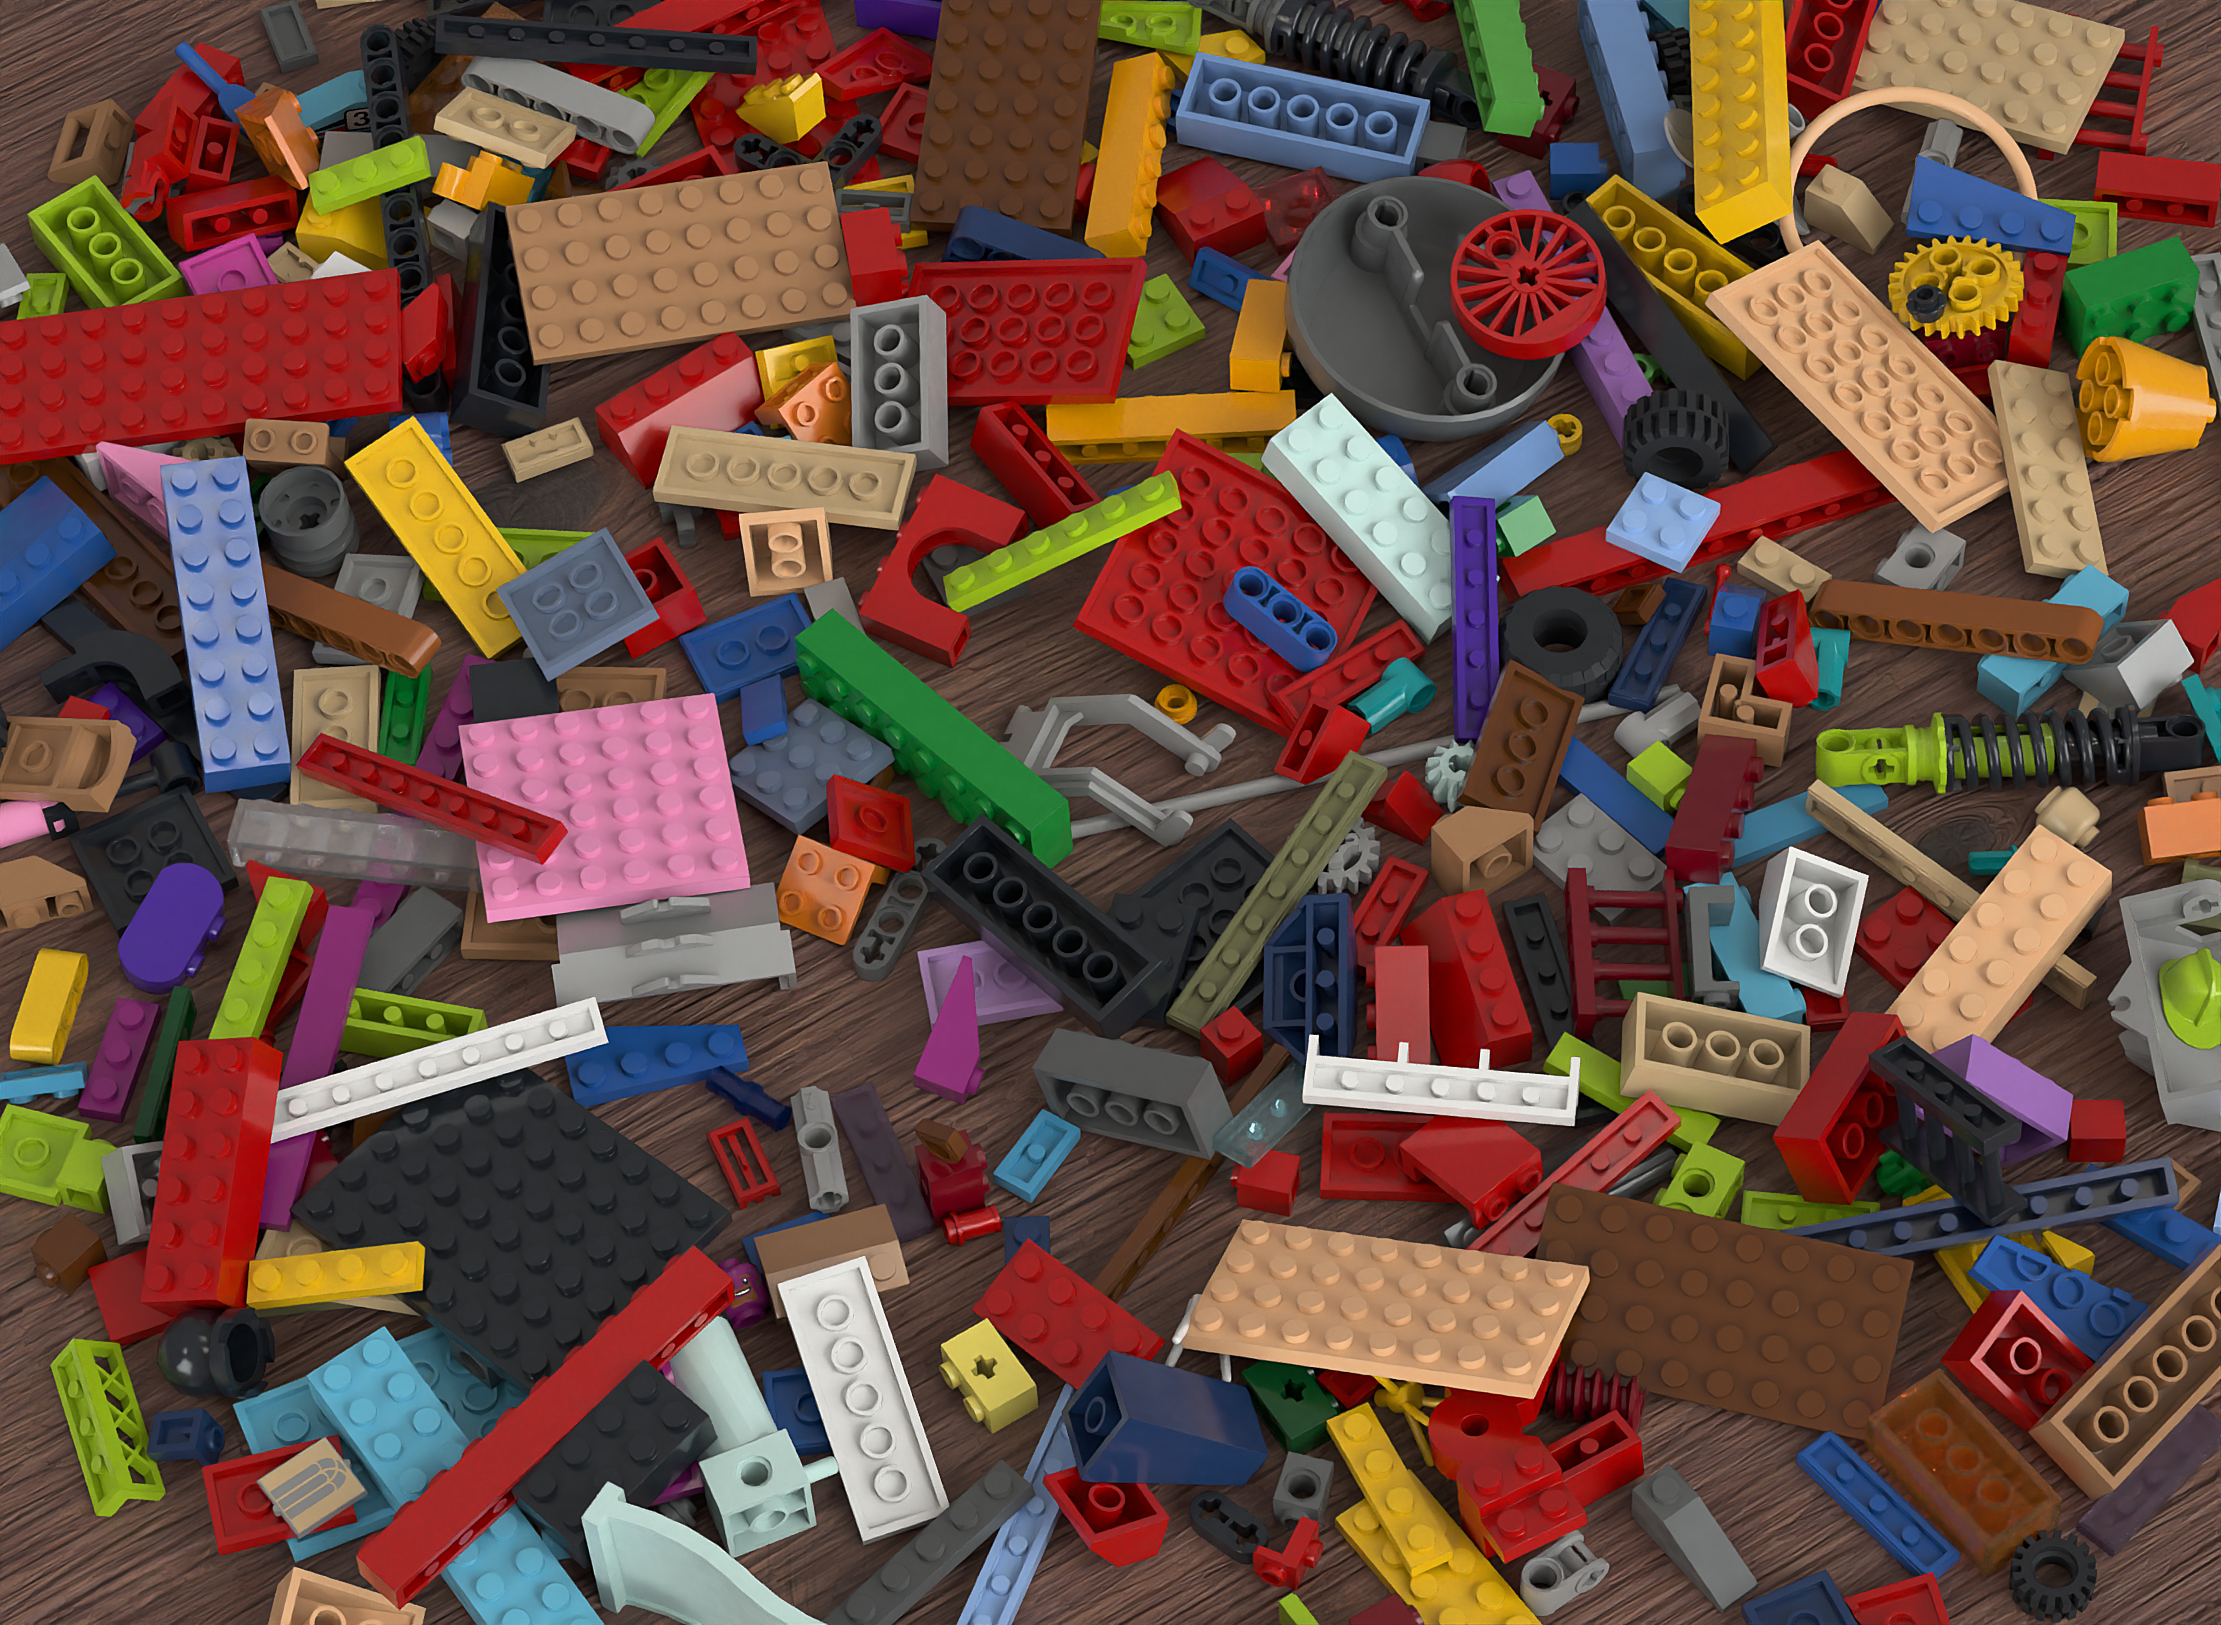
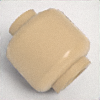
M2057 786L2034 810L2038 814L2035 821L2036 827L2038 824L2042 825L2072 846L2076 845L2081 850L2100 832L2095 827L2100 818L2099 809L2075 787H2068L2063 790L2060 786Z

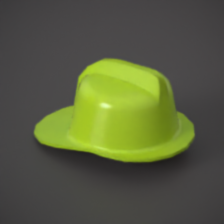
M2201 948L2196 953L2189 954L2181 959H2171L2164 962L2158 971L2163 1012L2171 1031L2183 1043L2199 1050L2213 1049L2220 1045L2221 964L2212 958L2209 948Z

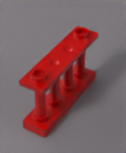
M2068 14L2071 16L2079 17V15ZM2151 26L2148 46L2124 42L2116 58L2144 61L2143 74L2136 75L2109 71L2102 86L2139 91L2137 105L2095 99L2087 115L2134 121L2132 136L2080 128L2073 144L2128 151L2129 154L2145 156L2149 134L2141 133L2150 80L2153 67L2161 68L2165 45L2157 43L2158 26ZM2039 148L2037 159L2054 161L2055 152Z

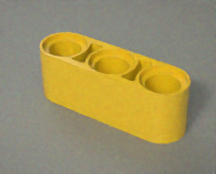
M41 948L12 1030L10 1055L13 1060L58 1065L86 985L89 970L87 954Z

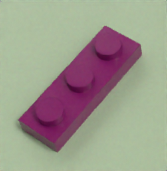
M117 998L78 1105L81 1117L123 1124L162 1017L160 1004Z

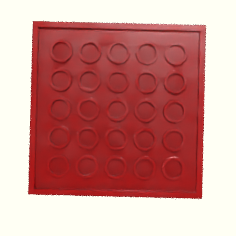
M1176 428L1151 477L1169 470L1177 482L1182 508L1118 538L1072 627L1289 740L1292 730L1269 700L1275 692L1308 673L1296 669L1225 610L1223 596L1238 570L1247 566L1261 569L1335 629L1337 644L1326 663L1349 650L1378 589L1281 482ZM1241 590L1244 594L1252 596L1249 592ZM1275 617L1278 621L1285 623L1281 618ZM1308 643L1310 647L1319 650L1313 644Z

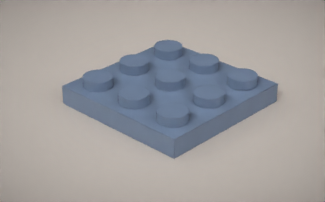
M606 527L496 589L548 682L660 618Z
M812 698L807 699L787 715L789 732L767 741L747 746L728 761L734 794L797 835L804 833L828 814L826 783L833 774L865 784L895 760L889 746Z

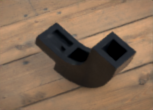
M103 630L77 637L71 640L77 654L69 658L57 660L49 668L39 673L45 688L58 705L67 701L71 695L75 697L98 684L113 680L128 681L139 686L146 702L158 718L192 701L190 685L168 652L152 639L130 631Z

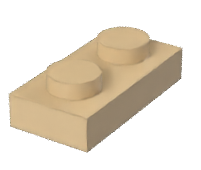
M1763 535L1738 561L1737 573L1779 597L1800 589L1804 596L1807 612L1810 610L1822 582L1832 579L1831 574Z

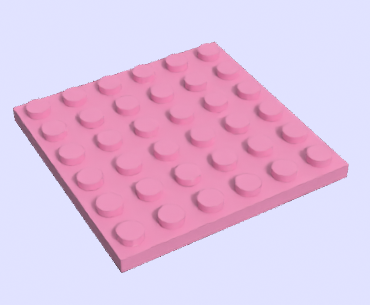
M714 693L458 726L467 787L559 820L568 830L566 836L544 865L475 840L488 923L641 903L653 899L664 900L669 897H686L750 888V875Z

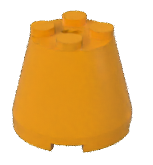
M2123 337L2096 338L2086 349L2076 373V378L2083 380L2079 394V408H2075L2084 456L2098 462L2111 463L2178 450L2195 449L2198 446L2206 423H2212L2216 415V401L2213 398H2209L2206 368L2193 365Z

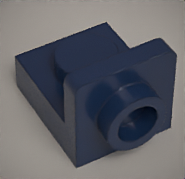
M204 1408L158 1412L154 1414L146 1454L154 1462L196 1458L203 1466L217 1464L219 1454L225 1444L224 1430Z

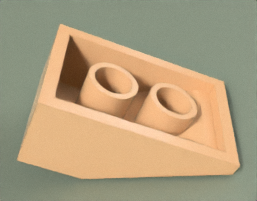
M824 507L739 514L751 597L790 594L793 592L804 593L803 588L834 580L830 531Z
M293 1567L277 1586L268 1625H422L426 1608L407 1603L399 1611L380 1593Z

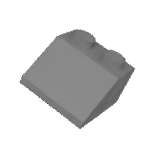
M2172 619L2124 622L2113 624L2099 637L2093 656L2088 662L2084 664H2069L2062 670V673L2067 680L2089 693L2108 708L2124 707L2125 704H2133L2136 713L2150 708L2156 702L2155 697L2163 689L2178 683L2183 677L2181 673L2194 662V659Z

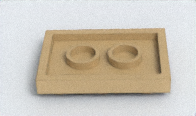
M467 86L436 115L434 130L447 134L452 140L467 141L481 146L488 153L506 155L520 160L527 167L545 169L575 140L577 125Z

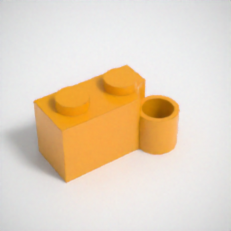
M480 150L478 157L471 155L466 170L442 162L432 193L482 211L488 201L503 206L526 204L535 179L521 174L522 165Z

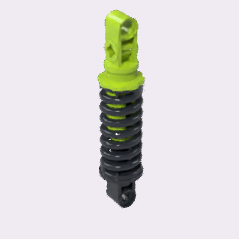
M2125 704L2124 707L2108 708V714L2102 708H2094L2089 712L2087 719L2083 712L2078 709L2069 710L2064 719L2061 718L2057 711L2048 710L2043 714L2040 721L2034 712L2024 711L2020 714L2016 723L2012 714L2001 712L1997 715L1993 724L1987 714L1978 713L1973 717L1971 725L1962 714H1941V712L1933 713L1930 727L1925 728L1918 727L1916 729L1913 724L1903 725V728L1877 727L1861 730L1829 729L1823 731L1816 739L1815 776L1816 779H1819L1829 787L1859 784L1884 785L1888 783L1916 785L1918 780L1932 781L1937 795H1943L1945 792L1962 791L1961 779H1966V788L1969 791L1978 790L1979 778H1989L1990 788L1992 790H1999L2002 788V777H2012L2013 787L2015 789H2023L2026 785L2025 776H2035L2037 787L2046 788L2049 785V775H2053L2054 768H2058L2059 784L2062 787L2071 786L2072 767H2082V783L2085 786H2092L2095 784V766H2105L2106 782L2109 785L2136 787L2140 772L2181 771L2199 768L2203 761L2205 724L2200 718L2190 714L2137 718L2133 704ZM1878 739L1881 741V749H1878L1877 746ZM1878 763L1881 766V773L1877 772L1876 764Z

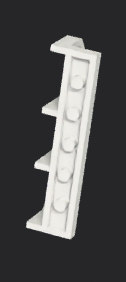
M1310 1034L1302 1094L1303 1103L1574 1126L1580 1087V1057H1571L1569 1077L1490 1070V1050L1481 1049L1479 1069L1409 1063V1043L1405 1042L1399 1043L1397 1062L1320 1056L1319 1035Z

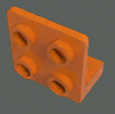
M836 361L810 363L754 411L762 425L780 424L785 426L794 440L852 447L851 384Z
M798 834L776 892L779 921L836 944L846 946L849 943L871 883L885 885L891 869L831 849L830 844Z

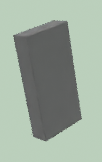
M291 0L259 10L263 27L282 74L320 63L318 53L297 0Z

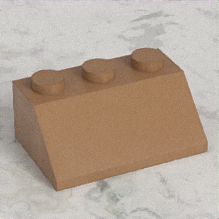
M885 1204L753 1238L764 1282L770 1296V1304L776 1326L789 1323L777 1284L862 1256L866 1257L879 1299L905 1293L909 1290L910 1282L899 1241Z

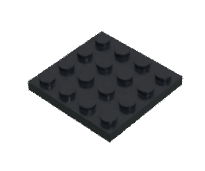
M1231 818L1131 894L1132 896L1197 906L1200 910L1201 918L1177 989V996L1185 988L1275 858ZM1309 889L1306 895L1317 894L1312 889ZM1264 956L1226 1011L1235 1006L1245 1016L1263 1002Z

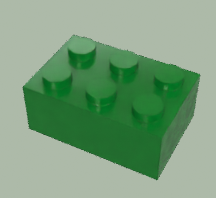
M2178 236L2064 273L2058 326L2078 360L2082 359L2088 346L2098 337H2123L2133 342L2141 343L2147 338L2168 331H2178L2192 323L2200 271Z

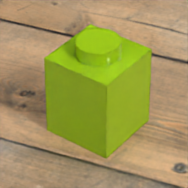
M1657 740L1627 764L1626 780L1669 815L1674 810L1678 811L1692 768Z
M76 1137L56 1180L64 1205L106 1214L110 1200L101 1157L115 1151L118 1147L102 1139L90 1141Z

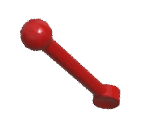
M1721 563L1715 568L1717 580L1708 617L1705 621L1704 635L1710 634V623L1718 590L1725 583V579L1731 575V568L1725 563Z

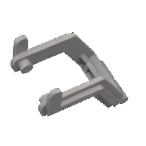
M1132 694L1051 697L1045 710L1040 712H1033L1024 705L1017 707L1003 734V739L1006 742L999 743L1003 748L1063 797L1090 796L1165 847L1181 842L1185 832L1190 829L1193 823V818L1190 814L1182 810L1163 809L1160 811L1095 767L1050 768L1070 727L1131 724L1185 760V769L1195 776H1203L1204 773L1216 770L1222 759L1219 752L1231 744L1236 735L1235 730L1231 726L1220 723L1199 738L1138 696Z

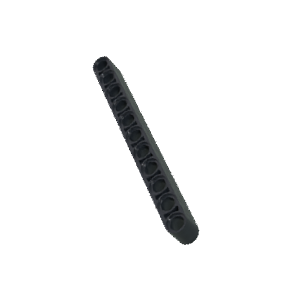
M384 24L372 25L363 31L360 37V48L373 148L375 151L414 137L403 53L393 30L389 26ZM420 180L380 194L389 268L397 267L400 275L401 311L434 282ZM409 216L407 219L399 221L400 219ZM413 251L411 254L404 255L406 252ZM418 285L416 288L408 290L410 287ZM441 362L432 374L423 377L416 385L403 374L406 392L417 413H440L446 411L449 405V392L447 381L441 371ZM433 389L430 393L421 395L424 391Z

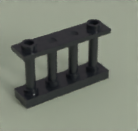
M1906 1035L1868 1055L1870 1069L1892 1085L1896 1093L1898 1121L1877 1132L1878 1139L1991 1227L2028 1207L2027 1199L2002 1181L1999 1148L2021 1137L2020 1121ZM1915 1104L1923 1109L1924 1120L1916 1116ZM1944 1126L1952 1131L1953 1142L1945 1137ZM1972 1147L1981 1154L1982 1164L1973 1158Z

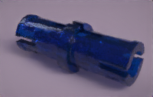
M719 1065V1068L715 1067L706 1080V1089L734 1105V1110L743 1116L750 1115L775 1132L781 1131L791 1118V1107L763 1092V1087L758 1083L744 1081L722 1065Z

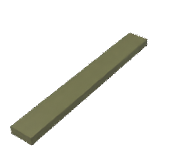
M1352 750L1347 753L1165 1016L1168 1024L1200 1039V1029L1226 1011L1264 956V945L1282 922L1297 908L1298 902L1307 894L1388 777L1387 767Z

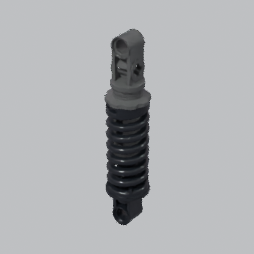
M1187 0L1194 7L1202 8L1231 24L1246 28L1247 32L1254 36H1264L1265 49L1272 55L1277 54L1283 57L1286 55L1292 62H1303L1308 69L1313 71L1321 70L1330 79L1339 78L1341 82L1403 95L1407 93L1412 97L1430 100V121L1436 115H1439L1461 127H1467V130H1476L1482 126L1471 74L1458 69V58L1455 53L1433 46L1430 47L1427 53V46L1424 41L1414 40L1409 44V39L1404 32H1395L1390 37L1388 25L1380 23L1372 28V21L1366 15H1361L1354 20V13L1348 7L1340 8L1336 12V5L1332 0Z

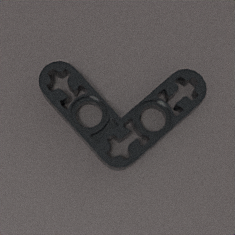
M856 115L841 128L813 160L763 135L748 133L738 138L734 144L735 161L738 168L743 172L774 169L781 165L795 166L827 161L834 192L835 188L843 189L881 147L883 143L882 126L879 119L873 115ZM838 155H846L852 158L850 162L844 165H836L830 162L832 158Z

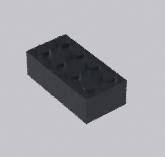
M644 1359L511 1489V1492L520 1511L586 1569L592 1562L581 1517L607 1481L624 1490L627 1504L647 1509L718 1437L710 1416Z

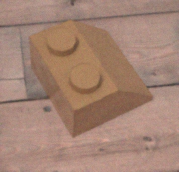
M1465 806L1454 814L1448 813L1442 816L1431 827L1432 878L1448 896L1484 888L1486 896L1490 895L1532 869L1534 819L1529 813Z

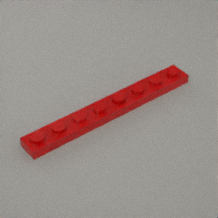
M323 733L318 735L296 764L304 776L540 865H544L568 833L566 827L559 820Z

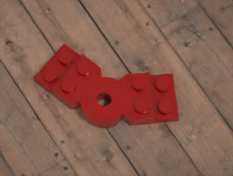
M1561 1344L1534 1399L1444 1386L1446 1398L1435 1407L1428 1422L1431 1454L1436 1468L1445 1477L1457 1482L1460 1502L1504 1564L1587 1524L1586 1511L1563 1481L1562 1469L1539 1437L1523 1434V1427L1535 1422L1561 1353Z

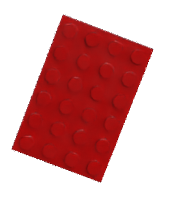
M1143 257L916 263L907 298L927 295L946 312L948 406H990L1007 401L1017 402L1019 405L1115 404L1148 267Z

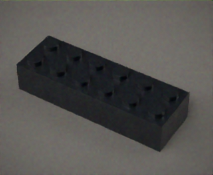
M488 201L470 228L450 420L515 440L534 433L546 417L551 363L533 366L506 222V206Z
M981 814L920 872L932 898L1097 1037L1110 1040L1119 1039L1173 987L1163 962L984 814Z

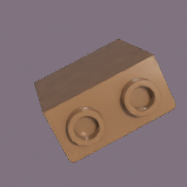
M247 419L243 456H245V460L249 465L266 476H278L283 471L298 466H319L332 471L339 480L346 481L347 468L344 462L348 460L349 439L346 437L329 436L330 427L326 423Z

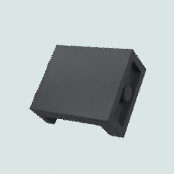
M1734 885L1689 887L1684 908L1688 987L1692 1003L1735 1011L1740 984L1739 981L1717 982L1713 980L1709 927L1730 925L1735 904Z

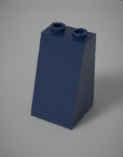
M1111 1350L1105 1354L1061 1411L1080 1479L1087 1482L1244 1486L1255 1471L1263 1465L1269 1455L1247 1387Z

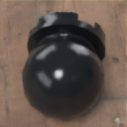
M204 1307L181 1312L169 1322L158 1339L157 1364L164 1379L180 1394L198 1399L223 1394L231 1399L258 1397L269 1383L262 1381L266 1364L275 1362V1340L269 1321L267 1319H259L254 1312L256 1309L253 1307L230 1308L224 1313Z

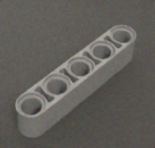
M474 56L461 78L465 88L469 86L577 125L576 135L625 154L637 152L655 122L654 113L646 105L533 60Z

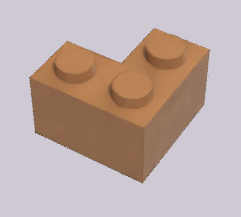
M1716 653L1698 720L1696 751L1699 752L1705 734L1756 739L1757 757H1763L1765 765L1781 768L1790 735L1792 703L1755 696L1757 689V677L1755 675L1756 660Z

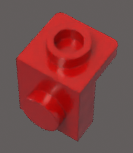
M1301 1516L1283 1554L1257 1545L1253 1552L1254 1573L1259 1575L1269 1585L1275 1587H1282L1284 1585L1297 1590L1307 1568L1314 1569L1322 1555L1324 1543L1319 1541V1522Z

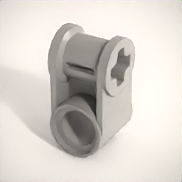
M1579 1530L1563 1535L1551 1547L1530 1559L1524 1565L1519 1597L1534 1615L1547 1616L1554 1613L1558 1608L1580 1593L1592 1589L1607 1574L1610 1567L1609 1563L1603 1558L1598 1559L1583 1543L1584 1536ZM1536 1583H1543L1550 1586V1588L1539 1589L1534 1587L1533 1585Z

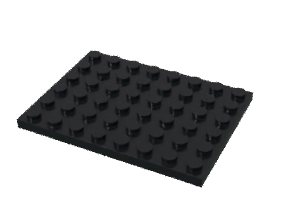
M528 1067L406 1103L289 1209L296 1223L334 1251L415 1241L425 1247L422 1291L392 1295L527 1396H529L532 1387L538 1380L544 1376L551 1377L563 1366L565 1357L573 1348L578 1345L584 1346L596 1335L598 1327L607 1317L613 1314L617 1316L629 1305L632 1295L645 1284L651 1285L661 1276L665 1265L672 1257L677 1254H685L693 1245L702 1251L733 1222L728 1209Z

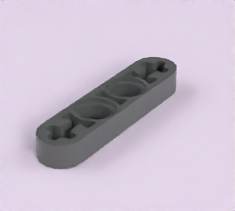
M933 837L921 838L914 843L916 863L908 873L897 871L852 953L855 972L861 979L869 982L881 981L888 977L895 967L933 899L920 874L923 870L922 859H928L931 855L938 856L947 848L943 841ZM931 859V860L928 862V864L926 865V867H927L934 859ZM914 885L922 889V894L915 899H904L899 895L901 889L906 886ZM888 919H898L904 924L902 929L895 933H887L880 928V925ZM877 943L880 944L881 961L874 960L871 964H866L865 958L872 959L878 950Z

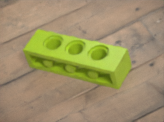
M1696 1140L1688 1155L1684 1153L1679 1155L1671 1173V1177L1674 1178L1668 1189L1660 1188L1653 1204L1724 1219L1743 1185L1745 1161ZM1689 1193H1700V1194H1702V1195H1704V1196H1702V1197H1692V1196H1689L1688 1194H1689Z

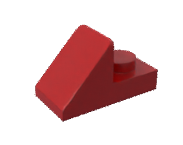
M1405 770L1396 784L1385 779L1361 814L1363 820L1424 846L1431 835V827L1444 815V810L1414 776Z

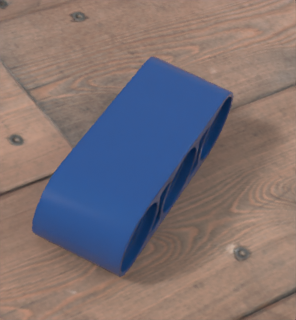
M1247 566L1237 571L1223 596V605L1229 615L1296 669L1310 673L1325 664L1337 644L1335 629L1261 569ZM1241 590L1249 592L1252 596L1244 594ZM1275 617L1281 618L1285 623L1278 621ZM1308 643L1313 644L1319 650L1310 647Z

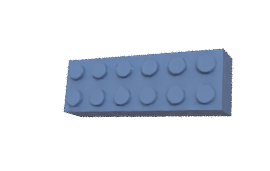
M1578 0L1577 31L1623 179L1656 202L1678 199L1680 182L1686 180V170L1684 162L1676 155L1669 144L1663 120L1664 115L1671 109L1676 108L1674 100H1667V77L1664 70L1658 71L1659 57L1655 41L1648 40L1649 23L1646 12H1639L1640 0Z
M1197 51L1176 113L1177 143L1368 184L1388 178L1415 176L1416 155L1427 121L1430 120V100Z

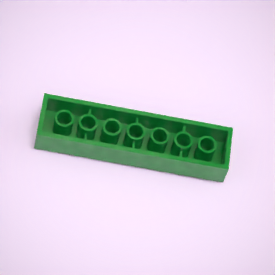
M833 608L794 638L797 651L796 663L801 676L800 688L808 699H814L889 746L895 759L891 763L892 768L898 774H906L914 780L919 790L927 798H935L943 804L949 815L956 822H964L970 826L981 814H984L1050 870L1074 851L1068 800Z

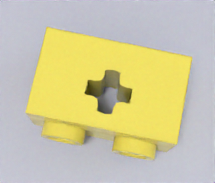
M988 1318L941 1344L943 1364L939 1365V1369L945 1382L951 1389L959 1388L965 1396L963 1402L971 1418L976 1423L983 1421L991 1434L1039 1407L1035 1382Z

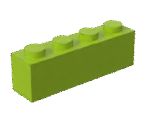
M356 988L339 1050L387 1059L488 1029L484 1010Z

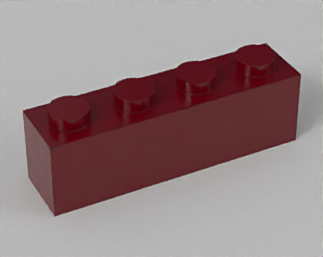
M1705 734L1665 845L1667 869L1674 870V880L1720 885L1725 867H1732L1735 856L1734 841L1735 839H1741L1743 836L1745 825L1744 812L1751 811L1754 802V783H1761L1763 777L1764 759L1763 757H1757L1756 739Z

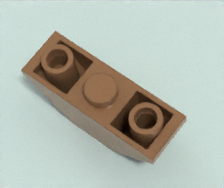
M36 855L0 864V933L19 928H31L39 923L63 917L71 918L80 913L94 910L85 879Z

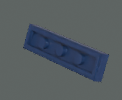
M1667 577L1662 587L1666 596L1648 623L1643 624L1608 694L1609 705L1635 712L1640 711L1643 714H1647L1652 710L1708 597V587Z

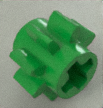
M1890 1149L1879 1157V1161L1883 1165L1876 1170V1177L1881 1188L1889 1196L1895 1198L1902 1194L1903 1199H1907L1911 1196H1917L1924 1192L1923 1190L1931 1187L1924 1174Z

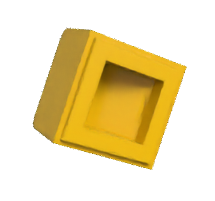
M2049 1230L2042 1233L2040 1248L2046 1256L2051 1258V1262L2068 1270L2077 1269L2091 1277L2095 1260L2093 1252Z

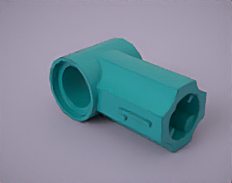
M1810 627L1819 669L1818 698L1813 699L1809 705L1814 710L1829 711L1834 706H1840L1843 669L1847 668L1850 630Z
M1401 657L1387 667L1379 683L1348 704V711L1371 723L1367 733L1373 735L1405 711L1417 713L1424 709L1434 698L1437 686L1413 662L1406 657Z

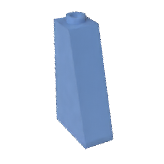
M1546 420L1526 422L1420 490L1449 522L1450 500L1453 496L1494 498L1496 509L1564 457L1559 447V436L1554 428L1548 425Z

